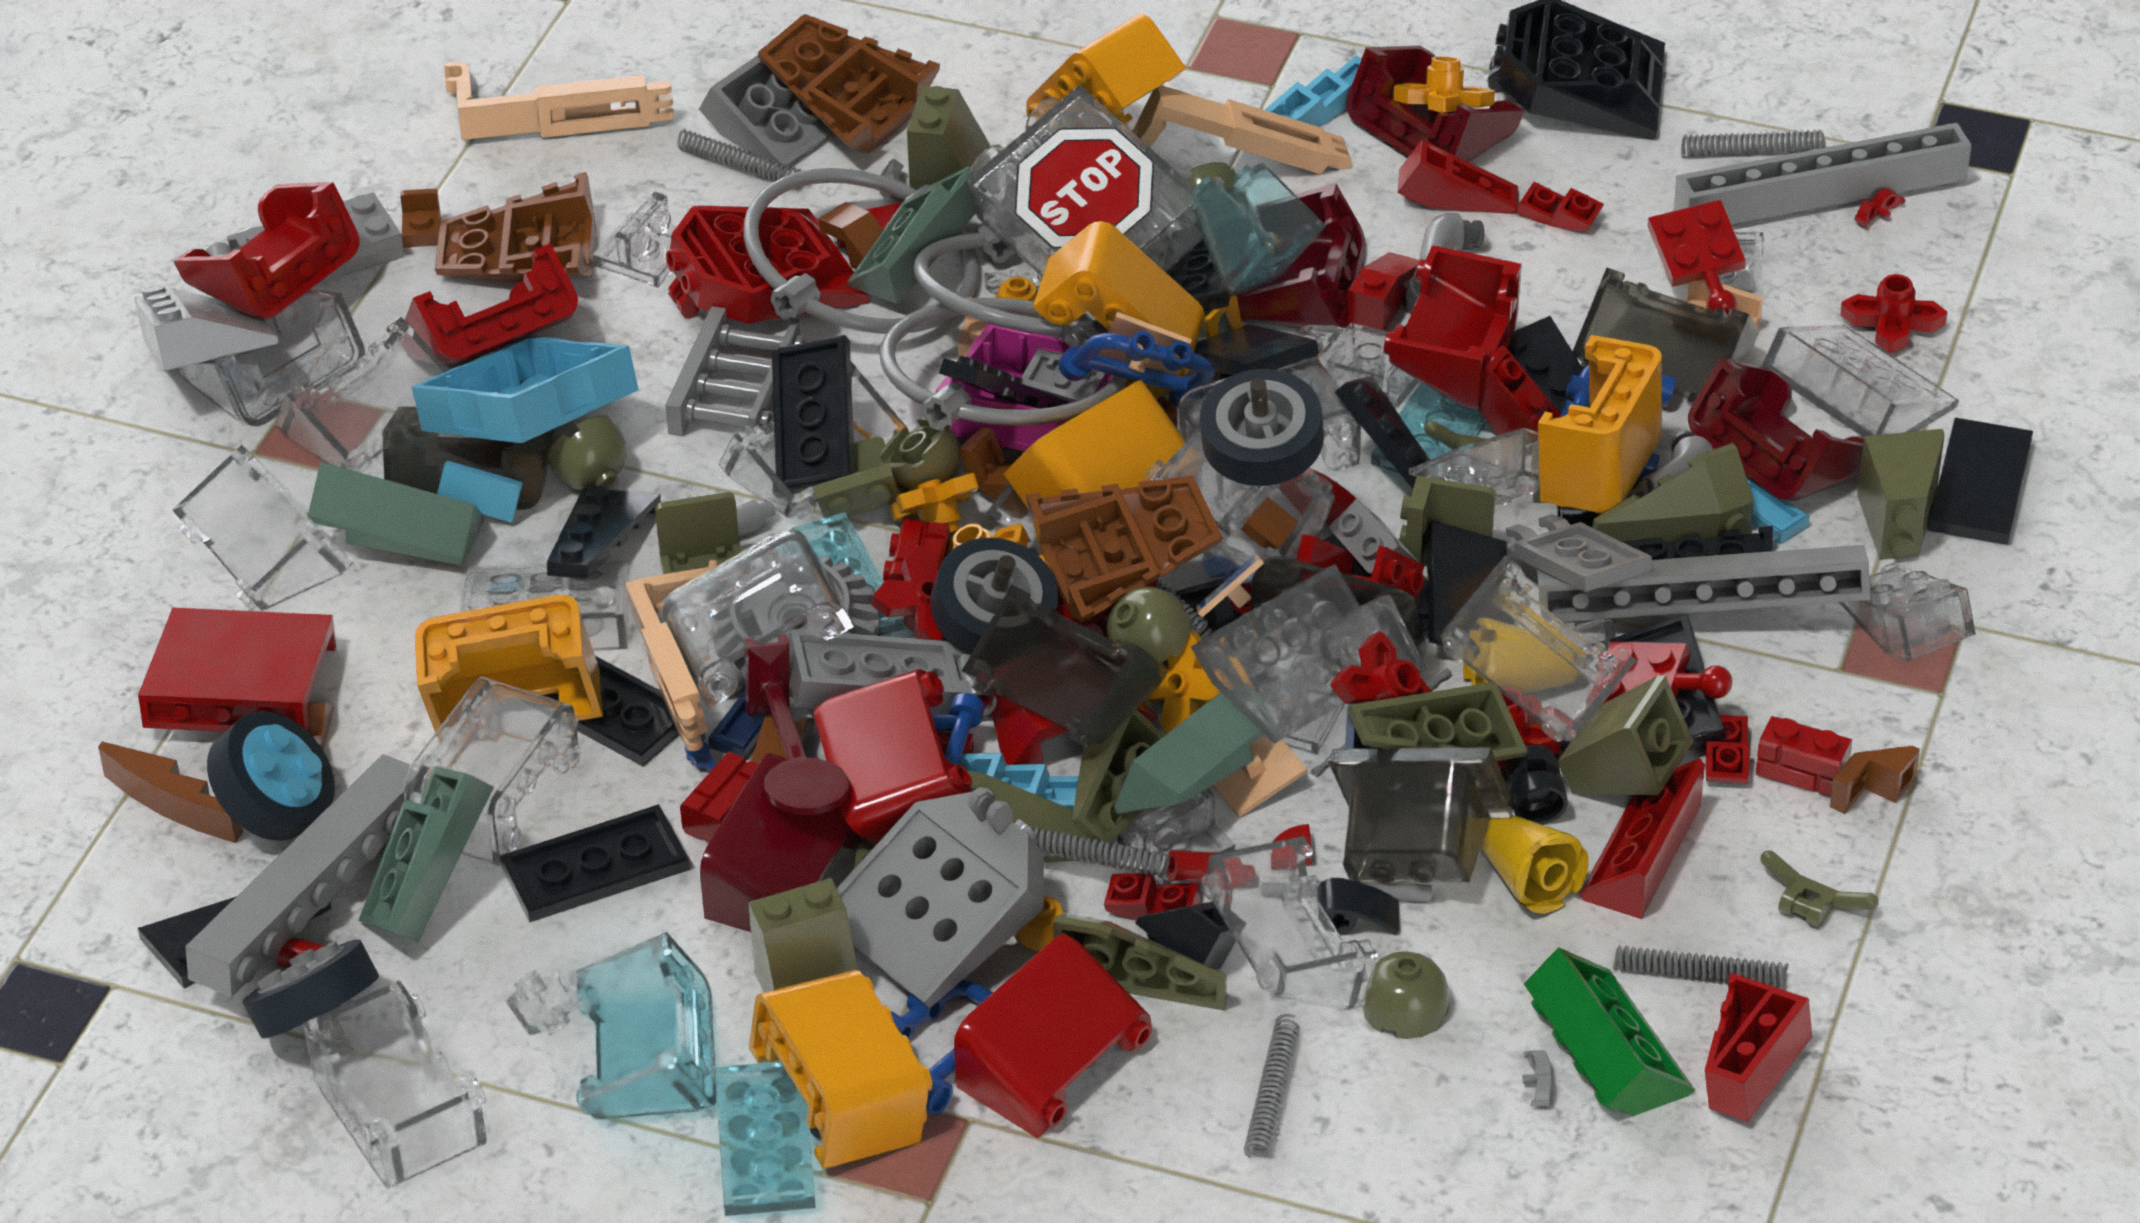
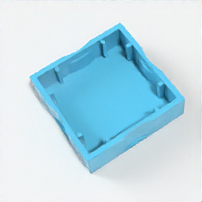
M528 336L411 387L422 431L514 443H524L639 390L628 345L574 342L539 336Z

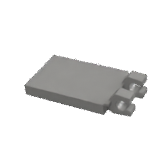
M1551 514L1539 518V526L1542 528L1546 527L1549 530L1546 533L1537 535L1533 529L1520 524L1505 528L1506 536L1509 538L1513 537L1516 540L1514 545L1507 546V555L1518 562L1524 561L1584 592L1652 572V556L1581 522L1570 525L1566 519Z

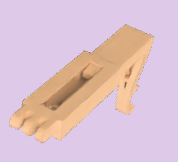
M452 62L444 65L445 78H447L445 80L447 93H457L462 140L540 132L541 138L647 127L650 126V122L674 118V109L670 107L673 105V97L669 94L672 92L671 83L668 81L645 83L644 75L535 86L536 93L472 99L469 66L462 62ZM620 102L621 107H625V103L635 102V107L611 109V103Z
M1163 85L1152 91L1129 137L1146 154L1167 126L1165 121H1169L1222 137L1226 146L1321 175L1327 166L1342 170L1349 169L1352 165L1344 138L1325 132L1324 128L1230 99L1225 104H1221Z
M745 549L740 552L741 562L730 566L718 567L717 561L710 559L709 567L644 577L625 583L632 615L643 637L651 672L680 737L689 751L701 749L703 743L700 734L708 732L703 718L704 713L700 704L701 700L667 622L660 623L657 614H663L716 588L735 583L743 575L749 577L753 573L754 567L751 554Z

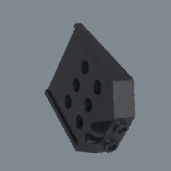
M1537 0L1510 10L1507 23H1500L1495 40V45L1497 46L1494 56L1489 63L1490 71L1487 78L1490 89L1495 90V93L1505 90L1526 111L1532 114L1655 140L1658 127L1665 42L1562 0Z

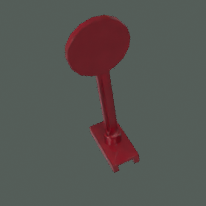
M778 635V642L758 645L755 644L754 638L745 639V707L748 716L772 715L787 761L771 768L765 776L764 795L770 804L788 813L817 815L832 811L843 804L849 795V778L842 768L835 764L816 758H807L789 710L790 643L787 635Z

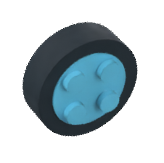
M265 711L249 713L241 717L217 738L208 753V779L216 799L237 824L256 836L275 841L293 839L308 828L333 802L335 781L326 754L311 734L285 716Z

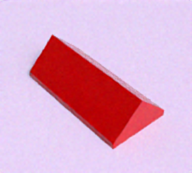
M1700 758L1677 767L1659 795H1633L1579 894L1584 901L1642 919L1701 807L1705 764Z

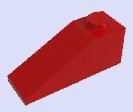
M1423 140L1419 142L1399 169L1397 193L1412 202H1418L1428 208L1513 214L1517 210V185Z
M1388 252L1364 266L1348 290L1347 325L1383 335L1403 303L1406 295L1405 292L1417 269L1419 260Z

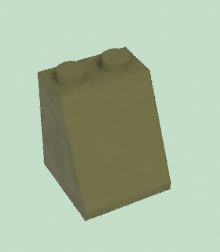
M922 86L907 129L909 185L911 188L918 190L925 184L932 185L970 166L976 174L983 201L981 209H983L996 169L997 156L959 89L941 86Z
M1943 429L1864 436L1857 496L1880 560L1913 557L1920 554L1938 487L1945 436Z
M1658 675L1592 710L1558 760L1561 772L1565 776L1572 794H1660L1694 742L1666 675Z
M832 878L748 902L754 970L763 992L855 969L858 970L846 907Z

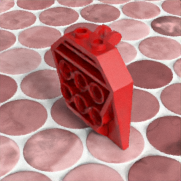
M692 206L672 232L670 249L666 252V263L669 271L674 272L676 278L668 287V294L673 302L678 304L677 308L683 317L690 319L697 315L700 309L709 311L711 306L726 308L728 318L746 324L781 318L775 314V308L770 302L774 289L759 274L746 249L743 229L744 219L749 207ZM765 208L759 222V239L766 257L780 275L787 281L795 275L802 276L806 273L816 280V286L821 292L818 301L836 309L869 303L870 294L853 289L847 284L854 271L828 234L821 232L819 222L810 209Z

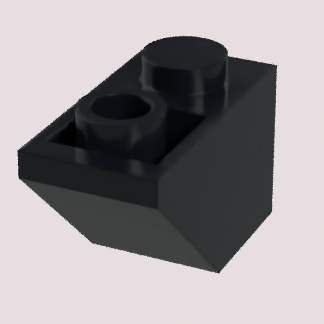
M1213 901L1142 915L1135 922L1136 925L1147 933L1149 940L1215 970L1221 969L1244 928L1243 925Z

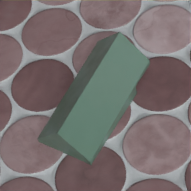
M968 166L932 184L929 189L903 201L847 284L853 289L898 304L917 282L914 274V262L919 252L935 241L958 235L983 206L975 171ZM934 259V260L930 263L929 267L934 263V261H935L936 259Z
M320 461L307 522L346 530L347 544L462 566L484 523V515L474 504Z
M1222 690L1133 760L1114 805L1116 813L1181 804L1252 762L1253 756L1249 744L1271 732L1270 723L1228 691Z
M434 766L420 804L406 800L403 801L358 921L419 942L494 786L467 773Z

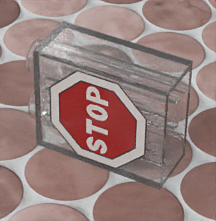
M1080 85L1061 101L1051 97L1041 102L1031 112L1026 122V130L1007 147L1003 148L1001 145H993L976 158L970 169V178L967 180L977 218L1041 277H1043L1049 257L1094 222L1103 221L1115 226L1163 271L1168 270L1210 233L1203 195ZM1088 311L1084 313L1091 321L1096 320Z

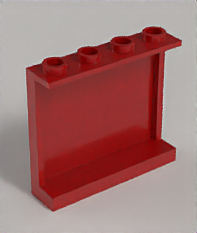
M172 607L138 693L142 727L225 732L241 717L252 712L265 711L285 716L308 732L307 704L325 652L336 650L333 615Z

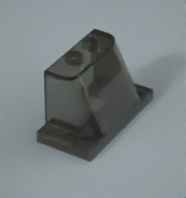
M1491 747L1332 749L1328 760L1349 807L1343 867L1349 880L1380 883H1469L1491 818H1511L1515 808L1514 801Z

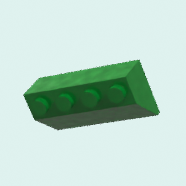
M1558 947L1524 983V986L1533 997L1531 1001L1533 1008L1542 1017L1549 1020L1554 1027L1552 1031L1553 1037L1572 1053L1575 1058L1573 1061L1574 1067L1583 1077L1592 1082L1597 1089L1594 1092L1596 1099L1606 1109L1610 1111L1617 1109L1635 1116L1690 1096L1694 1092L1695 1088L1610 969Z

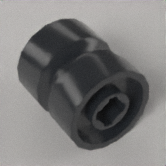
M1542 745L1526 746L1528 753L1525 757L1505 760L1503 765L1508 790L1510 791L1515 816L1541 825L1548 824L1558 819L1566 811L1568 806L1567 795L1554 752Z

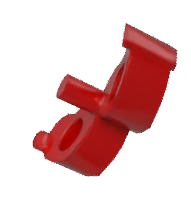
M1883 188L1875 195L1872 201L1869 199L1863 201L1854 220L1867 228L1868 223L1878 213L1888 219L1891 216V212L1888 209H1894L1900 203L1904 204L1905 199L1893 190Z

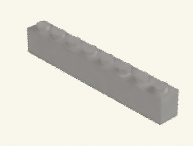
M1953 123L1676 175L1673 211L1721 199L1731 225L1874 198L1883 188L1901 193L1967 180L1972 145L1959 124Z
M1864 545L1652 560V572L1587 592L1537 568L1541 623L1870 600L1869 561Z
M382 754L185 946L188 980L233 997L246 983L251 982L256 973L271 958L278 955L286 942L296 933L301 932L306 923L321 908H325L331 898L345 884L350 883L355 874L369 860L377 856L379 850L389 841L403 801L406 800L420 804L426 789L425 770Z

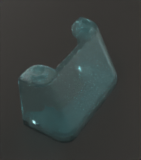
M1265 163L1257 164L1252 168L1249 165H1245L1232 178L1235 185L1230 189L1225 190L1223 188L1225 182L1220 177L1212 179L1206 177L1192 191V194L1195 196L1192 201V207L1220 286L1231 297L1273 282L1297 260L1327 227Z
M668 932L576 971L577 990L574 991L576 1006L583 1015L588 1014L596 1026L597 1078L594 1075L582 1078L579 1083V1090L576 1092L577 1102L583 1113L586 1115L590 1114L593 1118L601 1120L700 1112L717 1103L711 989L701 969Z

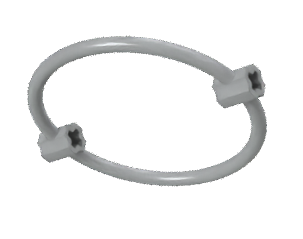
M820 168L792 173L774 181L761 190L750 204L744 219V242L753 265L764 280L774 289L770 302L775 308V314L787 320L790 317L797 318L802 313L807 312L838 326L877 334H886L893 325L902 319L866 317L823 304L818 301L821 292L816 286V280L806 273L802 276L795 275L787 281L772 266L762 249L759 239V222L765 208L774 199L787 191L806 185L820 183L859 185L888 193L904 201L929 189L932 185L925 184L920 189L915 190L893 179L869 172L841 168ZM962 229L958 235H963L967 233L964 229ZM975 248L959 250L964 263V280L957 294L964 298H973L979 282V262ZM955 316L926 323L909 333L934 328L946 323Z
M985 218L981 225L975 227V232L972 234L956 235L935 241L922 249L916 256L914 274L920 286L940 303L971 318L1008 329L1060 336L1070 348L1073 346L1081 347L1092 336L1108 333L1109 331L1098 320L1090 321L1085 314L1069 325L1059 326L1052 324L1046 319L1017 315L990 308L950 291L932 276L929 271L930 263L943 254L958 250L981 248L993 262L1003 263L1011 255L1016 254L1017 249L1054 254L1060 249L1050 247L1038 236L1012 234L998 218Z
M1010 298L969 299L1004 312L1045 319L1033 308L1034 301ZM942 303L917 310L899 320L884 336L879 352L882 369L890 382L907 397L921 404L922 416L926 418L931 428L939 431L952 425L959 418L987 424L1019 426L1050 424L1071 420L1123 390L1128 380L1113 375L1104 388L1085 399L1062 406L1042 409H997L971 405L972 397L965 392L963 385L951 382L946 387L933 393L916 384L904 374L897 364L895 351L901 339L912 330L938 319L964 315ZM1046 335V336H1049V337H1052V338H1056V339H1058V338L1060 337V336Z

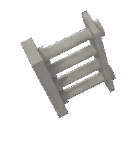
M711 306L665 404L668 434L683 436L689 422H694L695 419L747 426L749 429L750 447L758 448L764 433L768 434L770 432L773 422L772 361L722 354L724 347L728 348L730 344L772 350L773 348L805 343L806 338L801 336L800 320L792 318L784 337L732 329V325L727 324L726 308ZM718 369L766 376L762 386L712 379L710 377L712 372H717ZM707 393L755 401L751 411L699 403L701 396L706 397Z

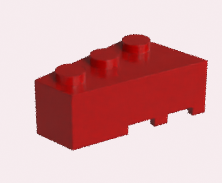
M1730 972L1726 1000L1722 1002L1718 1030L1714 1032L1704 1070L1709 1109L1749 1122L1811 1040L1809 998Z

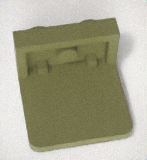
M876 436L854 443V474L813 486L826 524L897 502L896 497L900 493L890 463L881 465L884 462L880 458V454L885 446L882 437Z
M1417 475L1411 496L1404 495L1400 519L1407 520V525H1402L1399 540L1422 563L1427 545V529L1431 521L1493 537L1496 491L1491 487Z
M724 492L660 502L655 506L660 564L663 574L709 567L710 559L716 560L718 567H726L741 562L737 508L733 493Z

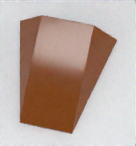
M807 14L799 17L758 52V58L848 148L867 153L872 152L912 117L921 87L931 86L940 70L939 63L928 60L926 64L912 59V53L897 49L896 52L879 47L877 40L866 36L861 40L848 35L847 29Z
M587 172L575 175L576 182L558 187L557 182L542 186L543 193L523 200L519 194L507 198L505 206L490 210L489 206L486 205L440 221L435 262L436 274L477 280L523 281L524 274L531 271L533 266L531 257L533 250L551 243L569 279L593 277L597 228Z
M1194 476L1140 481L1139 487L1121 489L1118 484L1102 486V491L1078 493L1077 489L1060 490L1059 496L1041 497L1040 493L1026 494V501L1044 560L1055 578L1057 588L1070 616L1081 622L1117 603L1130 590L1145 587L1223 541V536Z

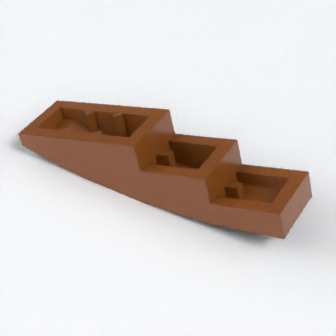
M103 741L98 746L104 776L131 798L168 819L204 834L236 843L243 833V828L225 812L216 797L210 795L207 781L181 775L177 760Z

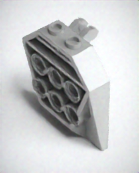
M979 787L968 793L915 802L837 887L838 893L846 907L854 948L928 1008L933 1006L1043 910L1044 854L1034 843L1037 834L1020 819L1012 823L1013 809L1004 801H996L995 795L987 788Z

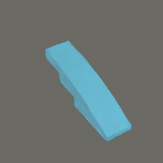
M1357 55L1354 56L1336 73H1333L1328 68L1325 69L1306 87L1297 81L1265 110L1317 127L1323 125L1346 110L1347 96L1361 58Z
M1002 753L962 754V758L958 763L968 771L987 774L1072 810L1074 808L1079 776H1050L1046 764L1006 765Z

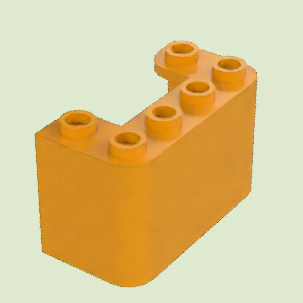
M1139 13L1072 54L1028 98L1026 102V115L1045 139L1049 138L1059 128L1116 127L1120 130L1133 119L1130 113L1124 115L1123 110L1167 81L1170 82L1178 77L1187 68L1151 18Z
M1103 221L1088 225L1049 257L1033 304V308L1047 321L1059 326L1073 323L1088 311L1109 330L1117 312L1192 339L1190 343L1192 354H1194L1204 319L1203 307L1197 300L1115 226ZM1182 367L1175 375L1184 376L1188 373L1189 369ZM1128 379L1125 386L1128 387L1137 381ZM1145 384L1155 399L1168 390Z
M1591 335L1585 344V359L1589 360L1590 407L1571 404L1567 415L1553 419V413L1544 412L1538 422L1540 501L1556 504L1560 507H1572L1603 514L1626 500L1661 439L1662 354L1660 350L1650 345Z
M1139 380L1045 434L1004 473V476L1028 508L1026 494L1040 493L1041 497L1059 496L1060 490L1077 489L1078 493L1102 491V486L1118 484L1121 489L1139 487L1140 481L1188 476L1196 469L1193 462L1197 459V455L1144 382Z
M553 595L437 616L425 620L416 629L417 686L440 746L463 742L476 734L480 724L479 706L559 692V703L562 712L569 719L586 720L603 717L599 666L578 603L571 596Z
M855 969L760 993L756 996L749 1050L757 1063L780 1060L809 1107L807 1125L810 1129L817 1127L819 1130L822 1146L814 1148V1155L823 1169L920 1143L923 1123L927 1120L926 1104L928 1091L932 1089L931 1074L925 1065H921L914 1055L908 1037L902 1035L894 1024L890 1009L886 1005L881 1004L874 993L873 984L868 976H863L859 970Z

